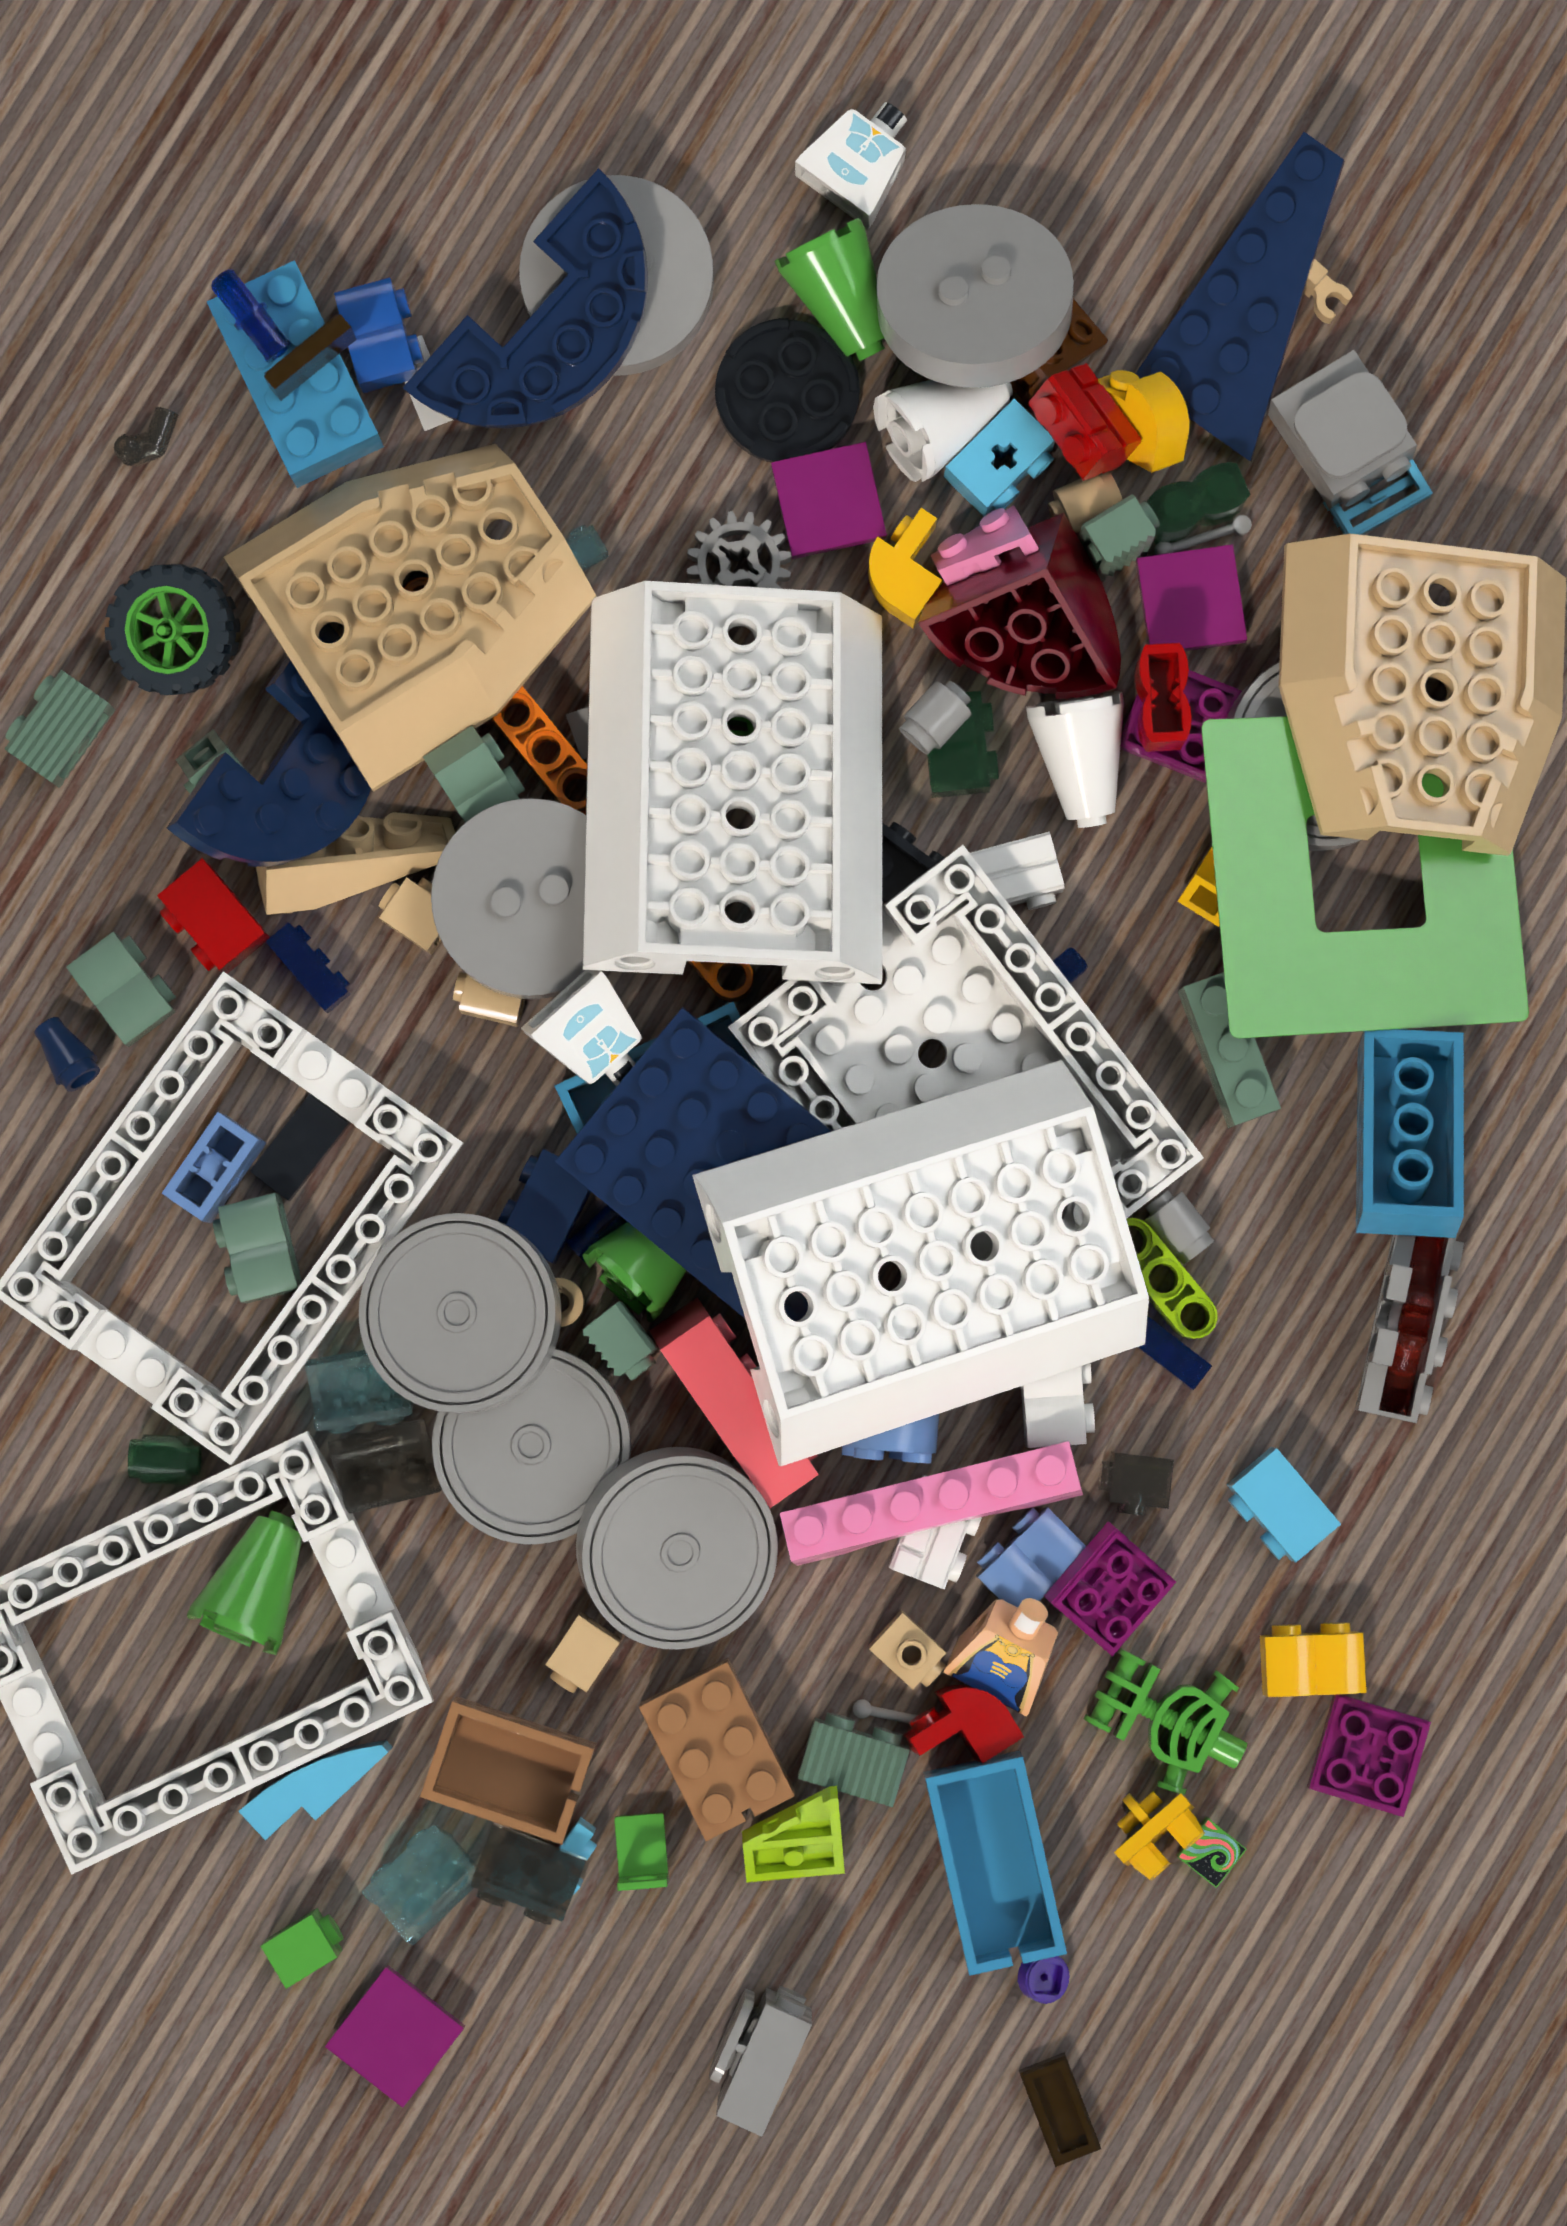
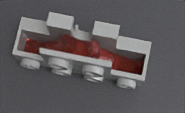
M1392 1235L1355 1410L1417 1423L1419 1414H1428L1433 1387L1425 1385L1427 1375H1432L1433 1367H1442L1448 1338L1440 1337L1443 1318L1452 1319L1458 1296V1289L1450 1288L1452 1277L1448 1276L1449 1270L1458 1271L1464 1242L1456 1241V1238Z

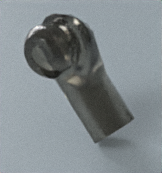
M155 407L146 432L135 436L123 434L116 439L114 443L115 455L121 459L123 464L136 467L162 457L167 450L179 415L166 408Z

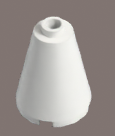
M927 380L887 390L874 400L875 423L878 431L887 428L892 443L885 447L898 468L910 480L916 482L922 479L923 482L932 478L957 456L1010 403V397L1013 395L1012 385L1009 382L991 387L966 388Z
M1122 692L1103 693L1104 697L1095 699L1093 696L1041 702L1037 703V706H1026L1029 724L1066 819L1077 820L1078 828L1106 824V815L1115 813L1124 708Z

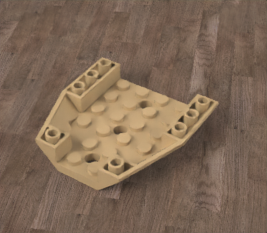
M496 444L347 481L223 557L328 718L373 792L424 761L423 756L471 725L475 729L498 715L591 606L593 599L597 597L564 536L516 464ZM498 519L509 521L512 524V530L507 537L494 540L486 535V529L491 522ZM412 571H423L429 576L426 586L419 591L412 592L402 587L405 576ZM337 622L344 626V634L337 642L324 643L319 640V632L327 623Z
M1351 533L1287 543L1284 546L1278 687L1320 835L1368 840L1379 831L1459 839L1462 840V851L1505 856L1511 854L1562 719L1566 602L1565 576L1537 556ZM1431 584H1439L1447 589L1450 595L1449 606H1439L1431 600L1429 596V586ZM1434 678L1444 684L1447 690L1445 701H1435L1429 697L1425 689L1427 679ZM1424 774L1436 775L1442 781L1444 787L1442 797H1432L1424 791L1422 786Z

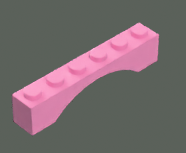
M1067 1441L781 1512L780 1517L790 1560L798 1566L843 1555L887 1540L948 1524L1037 1507L1081 1496L1083 1492L1070 1442Z

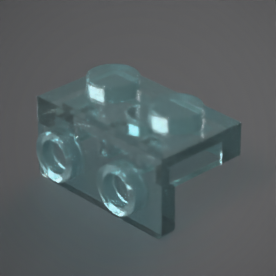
M365 1350L309 1359L305 1364L314 1407L313 1423L315 1431L328 1430L329 1433L340 1434L353 1430L358 1424L375 1421L379 1425H391L404 1420L405 1416L413 1413V1402L395 1392L381 1378L370 1362Z
M432 1825L429 1829H423L416 1833L409 1840L407 1849L394 1862L380 1867L372 1875L371 1883L362 1891V1894L369 1902L381 1909L407 1943L415 1945L486 1876L452 1834L436 1825Z

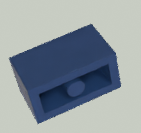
M543 1149L539 1158L534 1155L529 1157L519 1177V1181L526 1185L517 1202L512 1199L508 1200L498 1222L521 1233L536 1246L547 1261L556 1264L591 1191L555 1162L559 1156Z

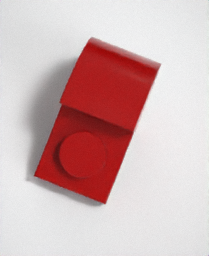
M951 1685L935 1691L934 1693L944 1709L938 1713L935 1707L919 1714L909 1722L913 1729L903 1735L912 1752L921 1756L958 1732L973 1758L982 1764L1024 1738L1010 1712L998 1698L986 1691L972 1688L968 1685Z

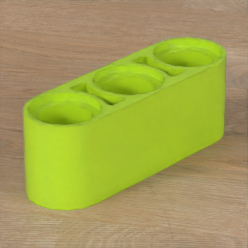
M1137 1218L1126 1219L1128 1227L1136 1228L1143 1237L1142 1248L1136 1255L1148 1292L1149 1302L1180 1337L1196 1339L1209 1335L1216 1327L1218 1320L1217 1309L1213 1302L1146 1222ZM1157 1265L1167 1266L1174 1274V1284L1165 1293L1154 1290L1149 1282L1150 1272ZM1192 1302L1203 1308L1206 1318L1203 1326L1196 1331H1191L1184 1327L1180 1316L1185 1305Z

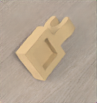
M1314 259L1303 293L1308 298L1311 295L1313 296L1316 316L1322 322L1330 324L1336 314L1326 306V299L1335 297L1346 306L1353 296L1347 287L1327 276L1328 270Z

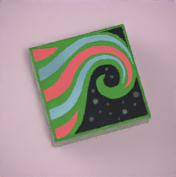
M1206 1816L1200 1824L1205 1834L1187 1850H1184L1182 1847L1176 1856L1217 1888L1247 1849Z

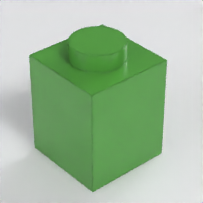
M316 1908L267 1938L262 1943L261 1948L287 1989L337 1958L343 1950L339 1942L344 1940L332 1916L328 1914L323 1917L319 1909Z

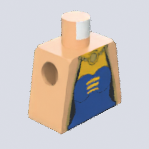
M1032 1598L1022 1600L1018 1607L1003 1599L994 1600L959 1636L943 1673L969 1687L992 1694L1005 1706L1027 1717L1040 1687L1058 1635L1056 1628L1045 1622L1048 1617L1046 1607L1040 1601Z

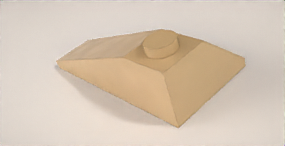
M396 812L388 814L385 819L361 817L358 815L350 827L325 848L284 865L256 867L258 886L266 915L318 909L437 865L445 846L455 834L451 818Z

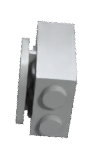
M1352 350L1271 399L1268 412L1269 418L1329 509L1342 502L1346 507L1353 505L1370 492L1368 485H1372L1373 482L1375 483L1376 480L1383 476L1387 482L1392 481L1404 474L1412 466L1409 461L1413 459L1417 444L1407 430L1406 419L1378 377L1369 373L1355 350Z
M779 1986L777 1992L766 1988L758 2007L754 2008L755 1992L745 1988L710 2066L709 2079L716 2083L720 2082L725 2070L730 2068L718 2095L716 2116L761 2137L765 2132L812 2026L811 2008L804 2005L806 1998L783 1986Z

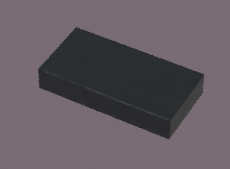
M309 1094L250 1171L285 1199L291 1201L350 1124L312 1094Z

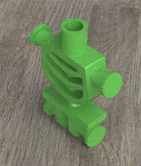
M1119 1648L1117 1653L1121 1657L1114 1671L1107 1670L1104 1676L1113 1681L1107 1694L1097 1690L1095 1697L1099 1700L1091 1716L1086 1714L1083 1719L1110 1733L1112 1727L1108 1726L1115 1710L1118 1709L1124 1712L1113 1733L1115 1737L1124 1741L1138 1714L1145 1716L1146 1719L1149 1718L1148 1746L1157 1759L1168 1764L1164 1781L1158 1780L1157 1786L1178 1794H1186L1187 1789L1183 1788L1187 1770L1199 1773L1208 1756L1235 1769L1246 1750L1247 1742L1222 1730L1229 1716V1711L1222 1707L1221 1704L1232 1689L1237 1692L1239 1687L1215 1670L1213 1675L1216 1676V1679L1205 1693L1191 1684L1178 1685L1157 1702L1147 1695L1161 1669L1149 1663L1139 1685L1131 1682V1679L1139 1665L1144 1666L1146 1661ZM1122 1687L1134 1692L1128 1705L1117 1699ZM1182 1696H1196L1188 1701L1179 1711L1175 1712L1174 1709H1170V1705ZM1208 1704L1210 1706L1195 1721L1188 1718L1203 1705ZM1160 1725L1169 1730L1167 1753L1163 1752L1158 1745V1729ZM1179 1735L1186 1739L1183 1758L1178 1757L1177 1752Z

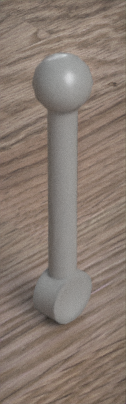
M1239 515L1235 517L1232 524L1173 543L1161 541L1155 546V555L1173 553L1232 533L1244 536L1251 529V520L1245 515Z
M865 1699L857 1700L853 1705V1713L860 1719L874 1716L910 1724L909 1722L918 1716L871 1706Z

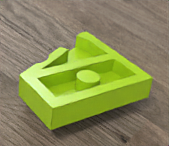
M829 1786L742 1831L746 1883L845 1874L837 1786Z

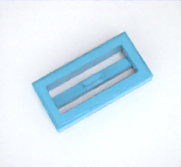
M1414 460L1409 461L1412 466L1407 470L1408 476L1345 512L1339 503L1329 509L1326 503L1323 502L1327 511L1330 510L1333 515V521L1337 528L1340 527L1343 534L1365 535L1431 497L1433 492ZM1384 476L1381 477L1380 479L1376 480L1375 483L1373 482L1372 485H1370V486L1368 485V487L1370 488L1371 486H1373V485L1377 484L1378 482L1384 480V479H1385ZM1413 484L1418 489V491L1355 527L1350 523L1352 519Z

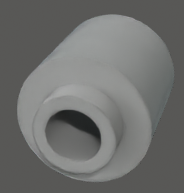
M935 681L904 715L906 721L900 726L899 730L917 749L928 755L934 748L940 749L972 715L967 707L971 699L954 682L948 681L946 685Z
M1166 1190L1145 1207L1150 1216L1144 1222L1154 1230L1183 1265L1214 1242V1239L1207 1232L1210 1226L1182 1191L1173 1196L1169 1190Z

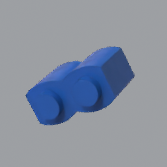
M389 277L335 292L339 315L341 314L352 327L357 339L348 348L362 392L367 393L409 381L417 372L416 364L423 363L424 358L417 334L407 335L404 319L412 317L404 288L395 290Z

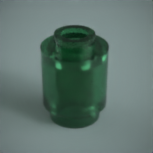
M144 1434L142 1439L130 1440L128 1450L129 1478H138L142 1484L190 1485L192 1475H200L202 1448L201 1446H194L191 1436Z

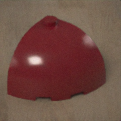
M1064 512L1028 528L1039 548L1033 554L1025 556L1021 548L1016 547L998 555L1002 562L996 568L976 573L967 579L949 586L943 582L924 606L918 624L932 643L958 667H961L962 664L966 665L971 670L988 678L987 684L1002 690L1026 696L1027 691L1056 694V699H1067L1095 695L1117 688L1121 670V653L1112 609L1099 575Z

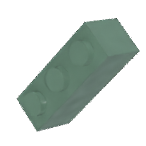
M1224 972L1182 987L1178 994L1228 1129L1281 1109L1256 1039H1238L1233 1037L1229 1031Z

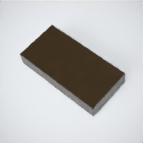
M341 314L334 316L264 373L267 384L280 401L357 340L352 327Z
M1065 2052L1019 2070L1055 2167L1101 2149Z

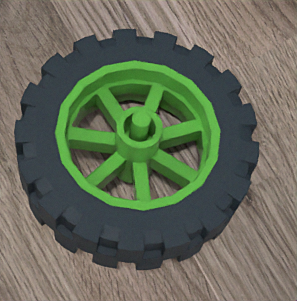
M182 564L154 565L146 570L135 572L129 577L130 580L127 584H121L115 591L114 595L117 598L114 604H109L106 612V617H109L110 620L109 627H105L106 641L110 640L112 650H109V654L113 662L119 663L123 668L120 671L123 676L129 681H136L139 684V688L148 692H157L160 695L193 693L199 689L211 686L216 682L215 679L219 675H224L231 665L228 663L230 657L236 655L239 642H235L236 632H240V621L234 617L233 610L236 609L232 597L226 596L223 592L225 587L216 578L207 576V572ZM168 593H176L187 598L175 617ZM157 597L163 614L161 619L145 613L150 603ZM194 606L201 614L202 625H191L186 619ZM142 622L153 626L154 635L145 641L141 630ZM192 632H204L202 646L198 651L188 640ZM159 642H165L162 663L155 659L148 650ZM176 642L191 658L189 662L179 666H173Z

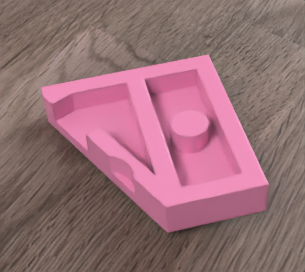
M1013 505L1006 510L1000 508L988 513L980 521V526L965 535L959 533L948 537L938 546V551L931 554V557L944 582L949 586L967 579L976 573L985 572L1000 566L1002 561L998 555L1003 552L1020 547L1024 555L1027 556L1038 551L1039 548Z

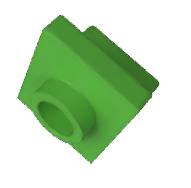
M664 1813L616 1816L614 1821L619 1872L617 1891L667 1887L669 1872Z

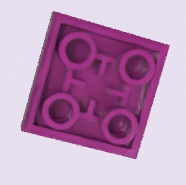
M866 442L771 462L792 560L875 542L877 537L882 540L887 539Z
M1233 544L1139 557L1136 559L1148 644L1180 643L1185 651L1246 643L1247 634Z
M1189 670L1187 684L1183 692L1190 704L1192 722L1190 733L1181 750L1145 751L1138 734V716L1143 705L1138 694L1121 734L1120 749L1206 783L1202 724L1209 719H1226L1232 705L1242 691Z
M1108 1521L1046 1592L1044 1597L1113 1656L1174 1586L1176 1581Z
M1333 1695L1307 1787L1318 1792L1404 1817L1431 1722L1346 1695Z
M387 1965L325 2047L404 2108L466 2025Z

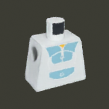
M884 102L871 121L854 109L848 110L795 161V176L852 218H860L863 225L869 229L905 161L906 148L895 140L894 137L906 123L907 118L899 109L887 102Z
M585 970L521 1027L526 1035L587 1083H594L605 1073L616 1087L636 1064L627 1053L642 1039L640 1032L608 978L602 971Z

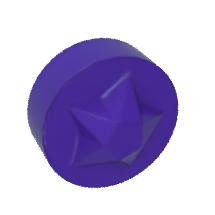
M1059 1956L1024 1964L1022 1962L1018 1970L1020 1990L1025 1996L1039 2003L1048 2004L1055 2002L1062 1997L1069 1984L1068 1966Z

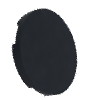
M789 318L764 321L744 331L726 350L716 376L715 402L724 429L741 449L758 459L770 463L833 449L849 431L859 404V377L852 356L846 357L825 329L808 322L789 320Z

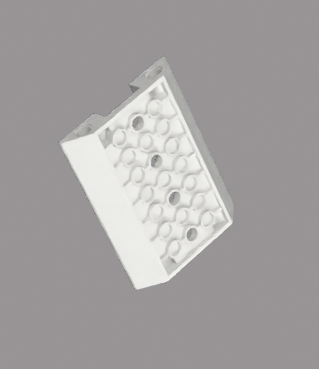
M642 581L593 599L590 627L583 970L683 975L686 962L697 961L782 966V979L882 983V616L841 592ZM743 626L752 631L755 640L747 645H739L730 639L728 631L733 627ZM734 717H744L752 723L754 731L748 736H737L729 730L727 722ZM733 809H743L752 816L753 824L746 829L734 828L728 823L726 814ZM733 902L744 903L750 908L752 918L745 923L733 922L727 917L725 907Z
M964 845L957 848L882 905V967L886 973V979L882 987L872 991L865 989L860 983L786 980L728 1026L729 1030L763 1074L832 1131L1062 1060L1094 1107L1126 1219L1204 1158ZM928 1039L938 1040L945 1048V1059L941 1065L935 1068L924 1066L918 1057L919 1047ZM1074 1202L1065 1206L1062 1215L1064 1225L1071 1231L1078 1229L1083 1222L1082 1209ZM981 1231L972 1238L971 1251L978 1260L983 1261L987 1259L992 1252L993 1243L990 1236Z
M1062 1060L692 1175L721 1272H732L759 1363L758 1367L752 1368L750 1371L779 1466H784L1145 1344L1149 1296L1094 1107ZM1071 1202L1079 1205L1083 1212V1222L1075 1231L1066 1228L1062 1221L1063 1209ZM981 1231L988 1234L993 1243L990 1256L983 1261L978 1260L971 1251V1240L975 1234ZM888 1261L895 1263L901 1272L900 1283L895 1289L890 1291L884 1289L878 1280L880 1267ZM795 1291L802 1293L808 1302L806 1315L798 1321L791 1320L784 1310L786 1298Z

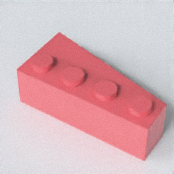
M697 1297L649 1330L664 1357L753 1485L760 1492L769 1508H772L819 1475L810 1462L818 1457V1455L784 1466L778 1465L750 1369L757 1366L748 1353L739 1358L729 1343L737 1337L720 1313L711 1318Z

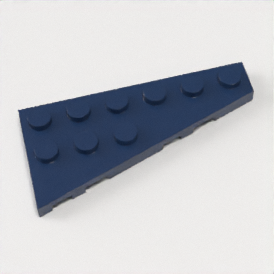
M1305 132L1302 133L1135 373L1139 379L1158 372L1167 375L1180 390L1188 409L1189 419L1250 462H1252L1261 427L1268 411L1270 398L1282 366L1303 298L1306 282L1317 253L1316 250L1345 162L1343 158Z

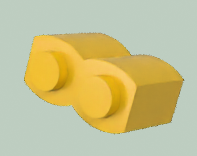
M1349 1622L1321 1623V1633H1302L1300 1624L1272 1625V1635H1260L1263 1695L1267 1697L1366 1693L1363 1633L1351 1631Z

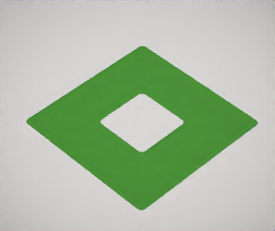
M1287 716L1209 719L1202 724L1229 1031L1233 1037L1241 1039L1522 1022L1528 1018L1529 1008L1513 849L1508 856L1462 851V840L1418 835L1426 914L1424 925L1416 928L1322 932L1317 928L1315 921L1306 826L1308 818L1315 814ZM1424 774L1422 778L1424 791L1432 797H1442L1444 792L1442 781L1436 775Z

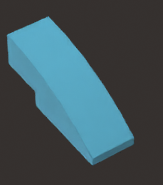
M387 1740L356 1745L324 1755L296 1768L272 1783L238 1812L264 1840L268 1839L300 1807H303L316 1821L381 1760L393 1746Z

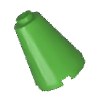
M857 218L848 222V226L838 231L833 229L788 252L786 257L778 258L774 262L778 272L845 356L848 357L856 353L859 361H862L885 349V346L882 342L884 336L878 321L877 277L865 226L861 219Z
M629 1222L624 1223L589 1246L582 1254L589 1268L597 1261L605 1271L599 1277V1280L626 1306L638 1315L646 1308L647 1321L653 1322L662 1313L687 1271Z
M270 1511L268 1518L257 1516L191 1604L187 1617L192 1620L199 1619L203 1615L199 1625L250 1647L252 1641L264 1645L262 1652L277 1655L282 1645L302 1543L300 1533L295 1530L296 1525L293 1519L275 1511Z

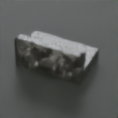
M494 1823L469 1886L478 1889L476 1896L488 1903L501 1907L505 1906L506 1901L525 1907L523 1914L526 1917L551 1925L553 1918L559 1921L564 1920L587 1858Z

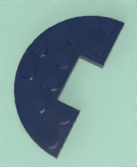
M599 168L533 241L568 274L566 278L504 347L498 344L467 315L404 385L403 389L430 409L453 420L488 428H515L545 422L567 413L593 396L610 380L623 363L639 332L648 293V268L644 243L636 219L621 193Z
M329 623L324 625L319 632V640L324 643H334L341 639ZM288 657L268 683L265 690L296 717L300 723L258 782L225 752L215 758L166 827L188 845L213 858L221 860L226 857L235 861L246 862L248 866L269 867L284 865L309 856L334 842L350 827L361 812L371 791L369 784L349 755L342 740Z

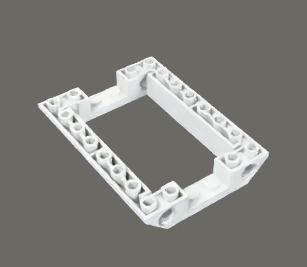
M223 971L0 1279V1300L68 1349L78 1350L152 1403L151 1408L232 1466L360 1289L369 1268L379 1252L392 1238L401 1232L464 1143ZM241 1045H243L274 1069L280 1071L350 1121L355 1127L376 1142L392 1151L394 1155L226 1389L221 1391L75 1286L71 1281Z
M308 1431L0 1577V1700L37 1778L36 1781L30 1783V1786L71 1874L81 1871L434 1702L415 1645L336 1476ZM288 1497L295 1513L291 1515L303 1542L309 1541L350 1628V1631L346 1633L358 1660L363 1659L371 1675L106 1801L24 1622Z

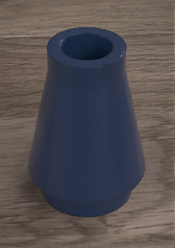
M59 1017L50 1018L35 1029L34 1034L40 1041L57 1085H63L68 1092H72L86 1086L98 1076L100 1068L96 1064L98 1057L62 1023Z

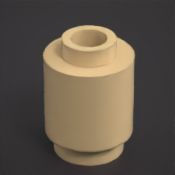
M1107 472L1085 481L1081 478L1053 490L1054 501L1048 503L1051 517L1064 512L1075 533H1079L1082 524L1123 499L1116 481L1111 473Z

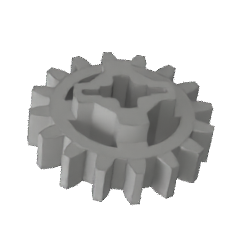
M730 511L727 515V524L722 526L714 517L709 520L711 529L709 535L701 531L695 533V539L701 548H689L687 552V557L698 563V565L687 568L688 578L700 579V582L697 584L781 589L777 582H789L791 578V572L780 567V565L791 562V552L778 550L785 543L783 533L771 537L769 533L772 522L767 519L759 527L754 525L753 512L747 513L744 522H737L734 512ZM732 535H746L740 541L727 542L724 540V538ZM764 547L769 552L772 561L770 574L759 564L758 560ZM708 556L720 568L714 583L710 580L706 569ZM743 556L746 557L749 571L746 572L743 569H739L735 574L731 573L729 560L732 558L735 561H739Z

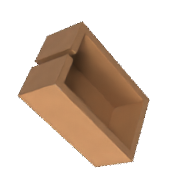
M729 1658L640 1702L639 1709L705 1841L745 1822V1810L751 1808L754 1816H757L795 1796V1789Z
M457 1696L451 1703L420 1797L562 1845L579 1798L578 1794L570 1791L572 1789L580 1792L597 1743Z

